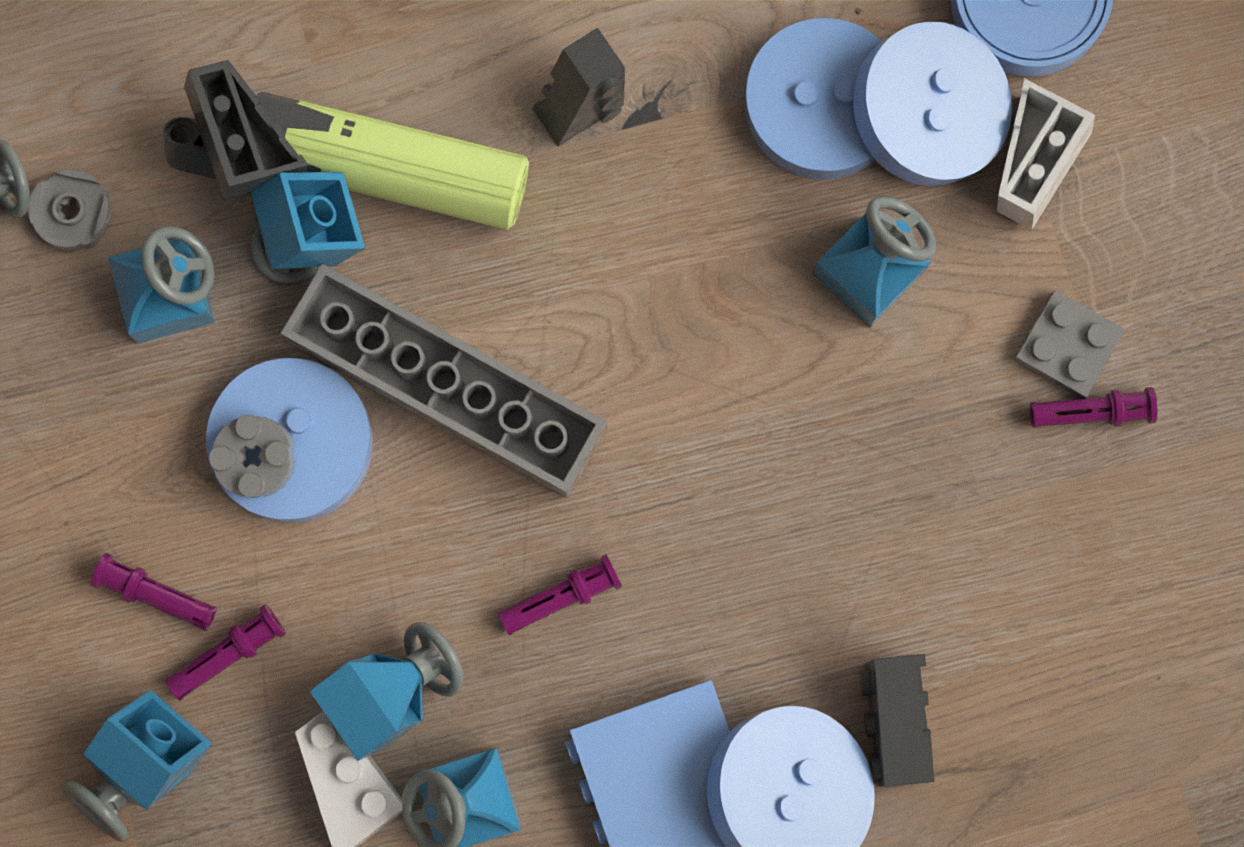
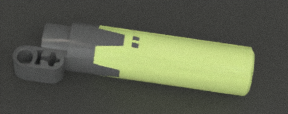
M266 92L257 94L260 106L273 123H277L285 133L284 137L298 155L301 154L309 164L306 172H344L349 191L509 230L516 223L529 171V161L525 155L302 100L298 101ZM177 117L168 121L163 130L165 154L168 164L180 171L216 179L196 120L188 117Z

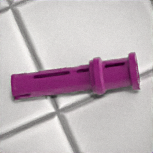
M1146 387L1144 392L1120 394L1118 390H1111L1110 393L1106 394V397L1030 403V420L1033 428L1108 421L1114 427L1121 426L1123 422L1146 420L1148 424L1156 423L1158 415L1157 398L1153 387ZM1140 405L1139 408L1126 409L1127 406ZM1106 408V411H1098V409ZM1087 409V412L1056 415L1058 411Z
M105 553L98 562L92 575L90 586L97 589L102 586L122 595V600L128 603H134L137 600L148 604L155 609L193 624L204 631H207L210 627L217 607L148 578V573L144 569L137 567L134 570L114 561L113 555Z
M607 554L601 556L600 562L579 572L576 569L570 571V574L567 575V580L503 611H498L507 634L510 636L513 632L546 618L578 601L580 604L585 603L586 605L591 602V597L612 587L615 589L621 588L622 585Z
M264 604L260 607L259 614L241 626L235 624L231 627V630L228 632L229 636L222 640V642L200 655L180 671L166 678L165 683L174 697L181 701L192 691L242 657L247 659L257 655V649L275 636L281 638L286 635L282 624L273 611Z

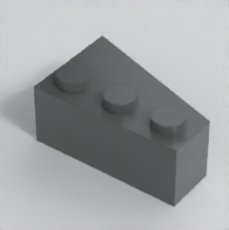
M598 28L562 50L551 72L555 80L553 85L551 86L550 83L544 85L541 92L545 99L536 102L532 108L558 147L601 120L602 123H606L622 111L621 107L624 105L625 67Z
M229 60L188 70L184 89L224 201L251 194L252 190L278 173L306 172L309 164L301 154L298 155L284 137L285 133L277 123H273L260 106V100Z
M925 654L876 658L866 662L865 671L859 672L862 696H869L870 712L864 713L865 731L867 738H874L875 754H869V766L872 778L879 781V787L934 782L931 731L927 728L925 706L929 705L928 692L923 691L920 667H926Z

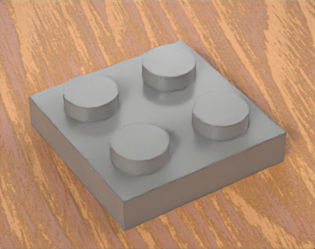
M1054 290L1016 354L1014 361L1078 398L1086 399L1125 329L1059 291Z

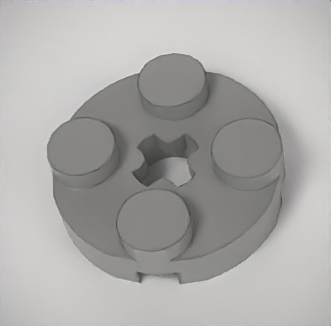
M74 169L55 172V176L50 177L46 181L42 180L37 184L30 196L28 215L35 231L50 246L65 251L94 247L99 242L100 237L106 232L111 220L112 207L106 190L90 174ZM71 201H76V207L80 209L78 215L73 216L70 220H66V215L60 212L61 207H67Z
M243 415L229 422L219 432L214 441L213 449L209 453V463L214 469L215 476L220 484L229 492L243 497H265L275 494L282 489L292 476L295 465L292 449L294 444L290 434L278 422L266 417ZM257 446L260 447L262 451L258 456L262 460L259 466L255 464L247 466L245 463L247 458L245 452L247 449L254 450Z

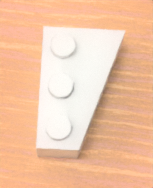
M1024 78L998 194L997 212L1032 230L1092 134L1095 115Z
M323 711L295 732L332 847H358L402 813L401 796L372 757L368 756L358 761Z

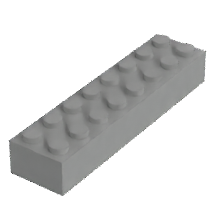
M321 264L280 333L291 346L565 498L569 497L607 430V421L324 264Z

